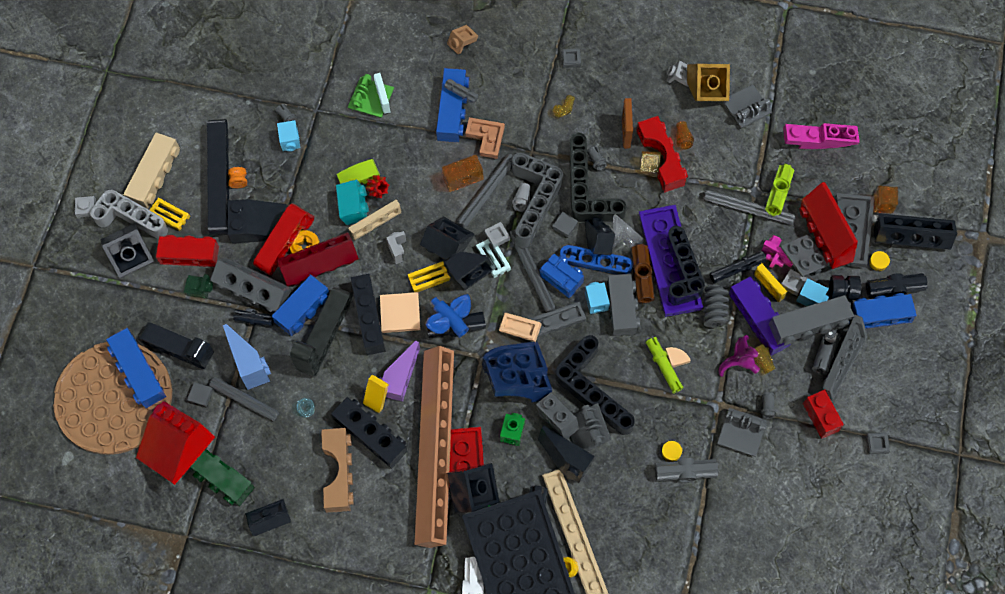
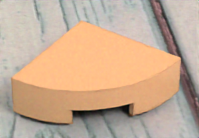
M673 347L665 349L672 368L690 363L691 360L684 351Z

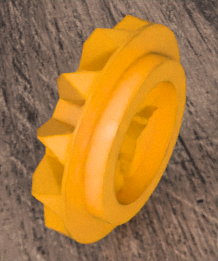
M308 230L300 231L290 247L291 253L302 250L303 248L300 245H303L305 239L309 245L306 248L318 244L319 239L317 235Z

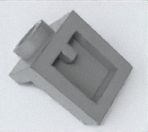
M679 61L671 65L667 71V82L671 83L676 80L689 87L687 84V64Z
M404 231L394 232L389 237H386L395 264L403 262L402 255L404 250L401 244L406 242V236Z

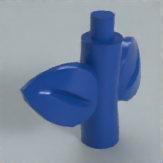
M465 294L455 298L450 305H447L444 301H439L437 297L432 299L433 310L437 314L431 315L427 319V328L434 333L442 334L451 327L459 338L464 336L469 330L462 318L469 314L471 309L469 295Z

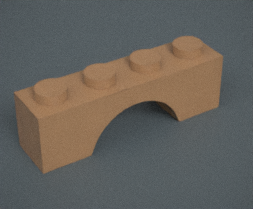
M346 428L322 430V450L325 455L333 457L339 464L336 479L330 485L323 488L324 509L326 513L351 511L350 505L354 504L353 492H350V485H353V474L349 473V465H352V453H348V446H352L351 434L347 433Z

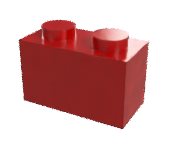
M822 390L806 398L803 406L821 439L839 432L844 423L827 392Z

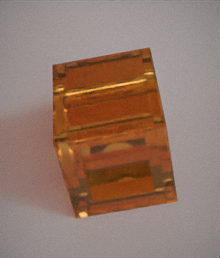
M878 186L874 194V212L893 214L898 205V187Z

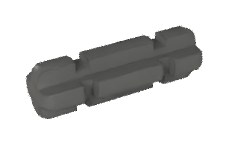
M452 79L446 81L444 86L446 89L451 90L471 103L477 101L478 94L470 92L469 89L459 83L457 84Z

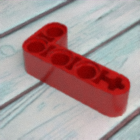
M294 203L290 204L259 251L253 265L267 275H272L279 266L277 259L286 255L301 229H309L315 217Z

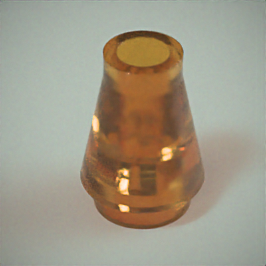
M684 121L678 122L676 124V144L680 149H689L693 146L694 138L687 123Z

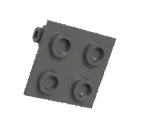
M754 85L730 95L729 101H723L740 128L772 113L769 105H771L770 100L762 98Z
M808 235L780 246L802 277L810 273L817 275L822 271V268L830 265L825 262L824 256Z
M598 403L591 407L585 405L582 407L581 412L574 415L579 425V430L571 435L575 445L588 452L611 440Z
M729 408L717 444L756 457L767 420Z

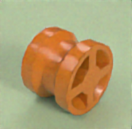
M233 167L228 170V176L230 177L228 182L231 188L239 189L247 186V179L245 178L247 171L245 168Z

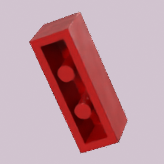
M174 235L159 236L156 258L160 265L215 267L219 245L216 239L208 236L203 238H195L193 236L176 237Z

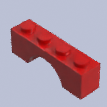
M658 116L638 122L636 132L642 145L657 149L665 159V163L659 168L657 175L664 193L685 186L688 174L686 169L682 168L680 164L681 160L678 152H675L673 149L671 137H668L666 134L664 122H661Z

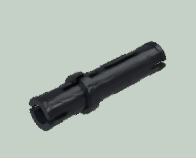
M759 251L749 257L744 256L735 263L710 272V278L715 284L742 271H749L752 267L766 262L765 254L763 251Z

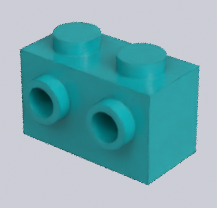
M357 179L336 185L340 219L346 225H350L366 218L369 208L365 201V196L367 195L365 186L361 185Z

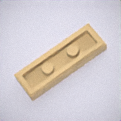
M395 200L349 227L352 239L356 240L399 215L401 213L399 202Z

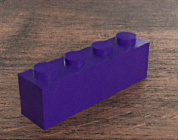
M751 276L730 288L729 296L770 357L791 345H784V343L777 345L769 323L772 317L779 314L774 312L770 300L766 296L764 297L759 284L753 281Z

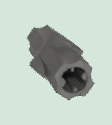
M683 458L676 462L656 463L655 474L657 481L678 480L679 482H692L702 478H717L718 465L716 459L694 461L693 458Z

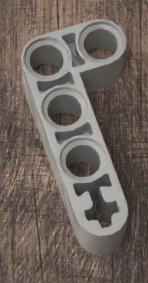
M114 190L105 191L90 212L91 217L99 227L109 226L115 217L118 216L130 224L135 223L137 228L159 239V236L165 237L168 233V228L163 218Z

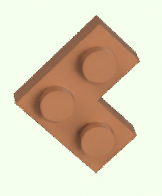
M469 117L465 135L466 137L482 140L480 156L498 159L505 124Z

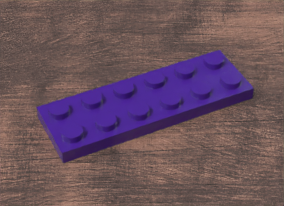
M676 205L639 211L638 215L646 246H648L649 258L664 316L668 317L702 310L701 297L680 305L671 304L667 297L670 285L680 281L667 245V236L670 228L673 226L681 227ZM683 252L678 253L680 256H687ZM685 269V272L693 273L691 269ZM691 286L693 290H698L697 286ZM679 291L672 292L676 296L682 295Z

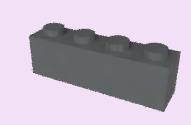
M844 295L774 316L769 326L777 345L783 343L784 345H789L799 338L805 340L819 332L821 334L828 333L832 328H845L850 325L854 314Z

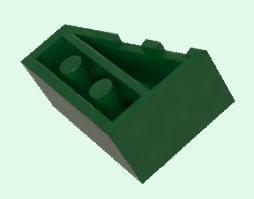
M207 449L203 451L190 467L194 472L192 474L194 478L201 483L203 480L209 484L207 487L214 493L221 492L225 495L223 499L230 505L235 503L240 507L255 488L248 479Z

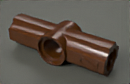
M637 244L631 247L637 300L641 303H649L654 301L648 246ZM643 271V272H645L647 275H646V276H641V275H639V272Z

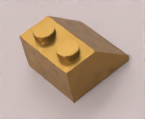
M730 64L687 65V84L695 101H729Z

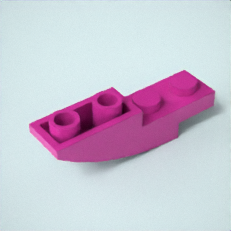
M823 123L820 127L785 124L783 127L785 144L799 145V149H829L859 144L857 126Z

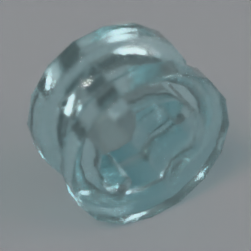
M302 398L298 401L296 407L299 415L306 418L314 414L315 405L311 399ZM304 404H308L310 410L307 409V412H304L301 408Z

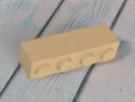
M155 133L123 194L125 197L146 209L149 208L150 204L154 203L156 193L162 187L166 173L170 172L172 162L179 154L180 147L176 139Z

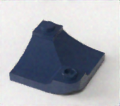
M538 341L500 346L490 350L483 356L482 367L484 373L488 375L495 397L519 396L529 398L531 402L541 401L549 393H552V387L547 376L548 368Z

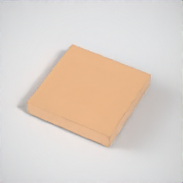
M418 292L380 295L382 333L420 330Z

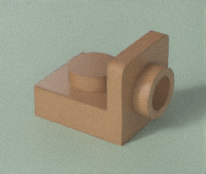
M465 25L451 31L447 44L457 54H461L464 46L477 41L478 35Z

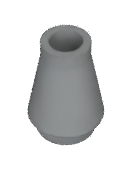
M521 183L512 204L515 210L525 212L530 203V185Z

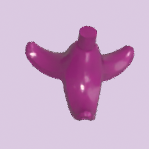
M744 335L737 340L734 347V355L724 360L720 365L719 375L721 377L724 376L725 370L733 366L750 369L754 374L760 370L754 358L758 357V352L753 347L748 346V335Z

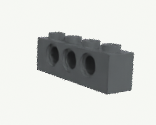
M228 258L217 260L210 280L216 283L217 287L233 291L234 295L244 296L251 303L261 304L271 312H276L289 298L292 289ZM232 275L236 277V282L233 281ZM249 282L252 284V290L249 288ZM265 290L269 292V298L266 297Z

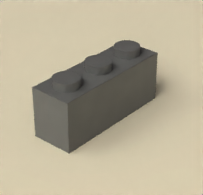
M631 274L609 275L607 286L613 336L636 335L637 328H640V318L636 316L635 310H638V300L633 295V292H636L635 280L632 281Z

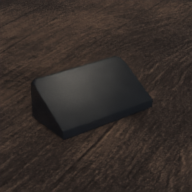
M284 499L245 513L253 536L291 522Z

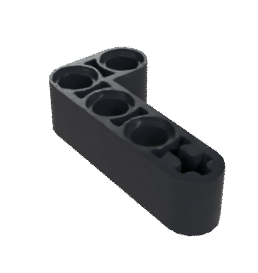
M673 226L668 232L667 245L680 281L670 285L667 297L671 304L680 305L699 299L703 294L705 282L685 230L680 226ZM683 252L687 256H680L678 253ZM685 269H691L693 273H687ZM691 286H697L700 290L695 291ZM679 291L682 295L676 296L672 292Z
M151 322L146 324L138 339L149 347L201 369L206 368L214 354L212 347L206 341L197 337L191 340Z

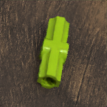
M784 164L778 167L765 207V211L769 215H781L794 174V169L791 165Z

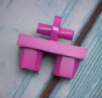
M775 235L769 241H765L761 250L767 255L766 259L771 261L769 267L773 269L775 264L783 267L784 264L792 267L793 264L781 247H779L782 241L781 238Z

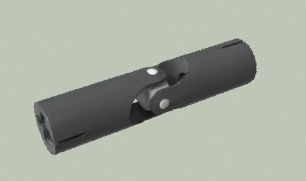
M832 328L830 332L823 335L812 366V370L820 375L829 374L844 328ZM828 341L832 345H825V342Z

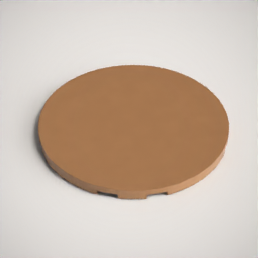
M108 342L94 345L93 348L78 354L60 375L54 391L53 406L55 417L62 432L80 448L92 453L105 455L133 450L140 446L149 417L155 407L162 401L171 405L172 383L166 367L152 351L139 344L138 346L167 396L146 409L142 404L138 405L133 397L135 391L133 387L129 389L125 383L124 378L127 376L124 372L120 373L115 363L118 360L116 356L112 357L107 349L110 346Z

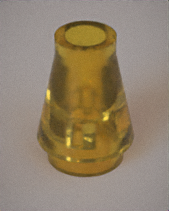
M764 344L756 347L755 350L758 352V357L754 358V360L764 373L767 374L776 369L768 347L766 348Z

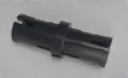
M235 309L234 311L236 315H233L234 321L250 323L253 326L256 324L273 326L272 314H262L255 310L249 312Z

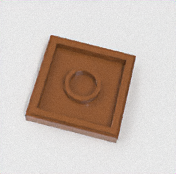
M625 98L622 111L624 149L631 148L633 134L631 98Z

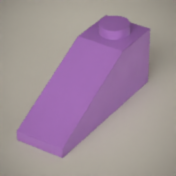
M415 341L384 372L383 377L379 378L389 384L386 394L387 398L403 402L420 351L419 342Z

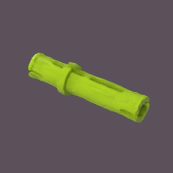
M657 337L647 340L645 343L653 355L652 359L659 366L672 393L675 394L676 391H681L684 387L667 358V352L663 351Z

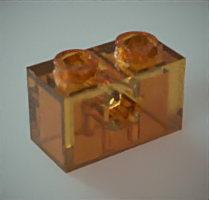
M477 155L442 167V176L449 192L484 180L483 168Z

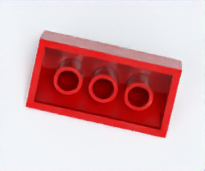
M822 182L802 199L799 211L801 217L807 221L809 232L814 234L817 247L822 249L825 262L829 263L831 268L834 269L854 262L858 241L825 182Z

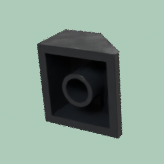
M443 216L427 226L420 245L425 247L428 252L435 253L442 260L447 261L448 257L452 254L459 253L460 251L464 252L475 234Z
M135 223L100 239L102 247L119 278L154 262Z
M461 251L452 254L444 262L465 290L496 269L487 255Z
M492 463L462 468L447 473L455 513L473 512L488 507V505L500 503Z

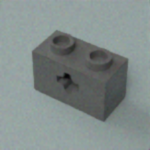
M549 393L536 404L539 416L557 434L565 439H568L579 430L577 418L552 393Z

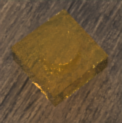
M642 151L640 171L658 173L661 154Z

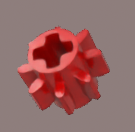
M373 175V179H367L368 183L365 189L370 192L369 196L382 198V194H388L389 184L385 181L386 177Z

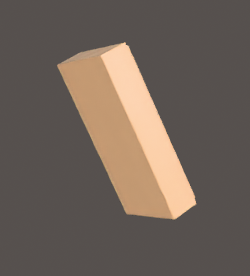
M504 313L499 331L536 342L542 324L534 320Z

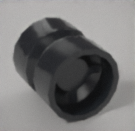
M831 275L829 280L830 300L844 295L847 300L856 301L860 299V276H847L845 279L843 275Z

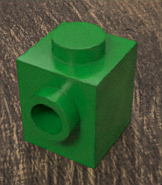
M517 413L505 415L500 442L520 446L525 427V418H522V415Z

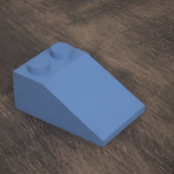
M227 324L223 325L240 377L247 389L249 390L270 382L268 375L271 372L265 358H260L258 352Z

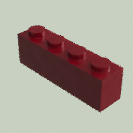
M347 232L281 257L277 261L287 286L299 284L310 275L315 278L321 273L333 271L344 264L349 265L359 258L352 239Z

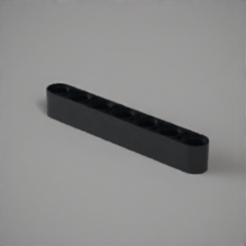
M227 119L207 120L208 231L210 236L228 234L229 139Z

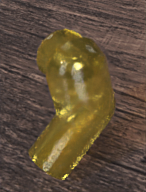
M567 95L564 105H555L553 108L555 116L563 117L571 113L575 97Z

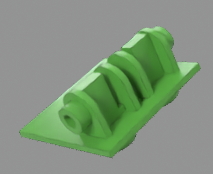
M365 74L362 78L360 77L348 108L382 118L384 113L375 81L371 80L372 77L369 74ZM384 84L389 102L394 87Z

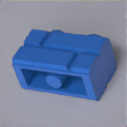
M553 254L540 269V276L568 298L575 293L584 281L583 272L577 267H571L563 256L558 257Z

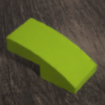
M373 159L353 165L337 174L340 184L356 179L359 183L366 184L368 183L367 179H373V175L380 176Z

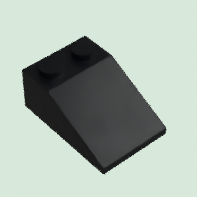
M250 199L228 200V236L232 244L266 241L285 212L287 204Z

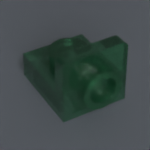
M204 274L203 277L188 275L183 293L187 296L207 299L208 294L212 292L213 282L210 281L211 279L207 274Z

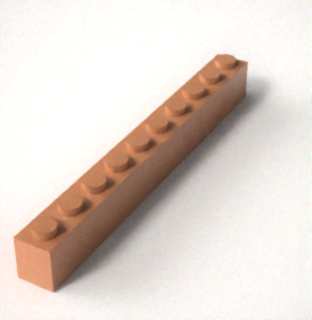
M441 346L424 351L415 545L428 548L446 545L449 491L447 473L450 466L454 351Z

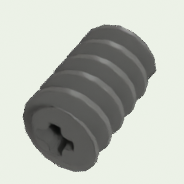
M720 285L706 286L704 289L706 292L704 295L706 299L704 302V326L717 328L728 324L729 320L725 319V317H728L729 313L724 310L729 309V306L723 303L729 302V298L724 297L729 295V291L723 289Z

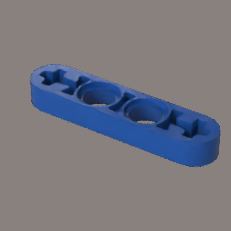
M566 245L560 251V256H563L569 265L615 275L630 274L633 268L632 260L624 256L593 254L589 249ZM567 252H571L569 258H566ZM590 255L592 261L586 263L582 260V256ZM604 258L609 259L611 262L607 267L602 266L600 263ZM614 261H617L616 268H613ZM623 263L627 264L625 270L622 269Z

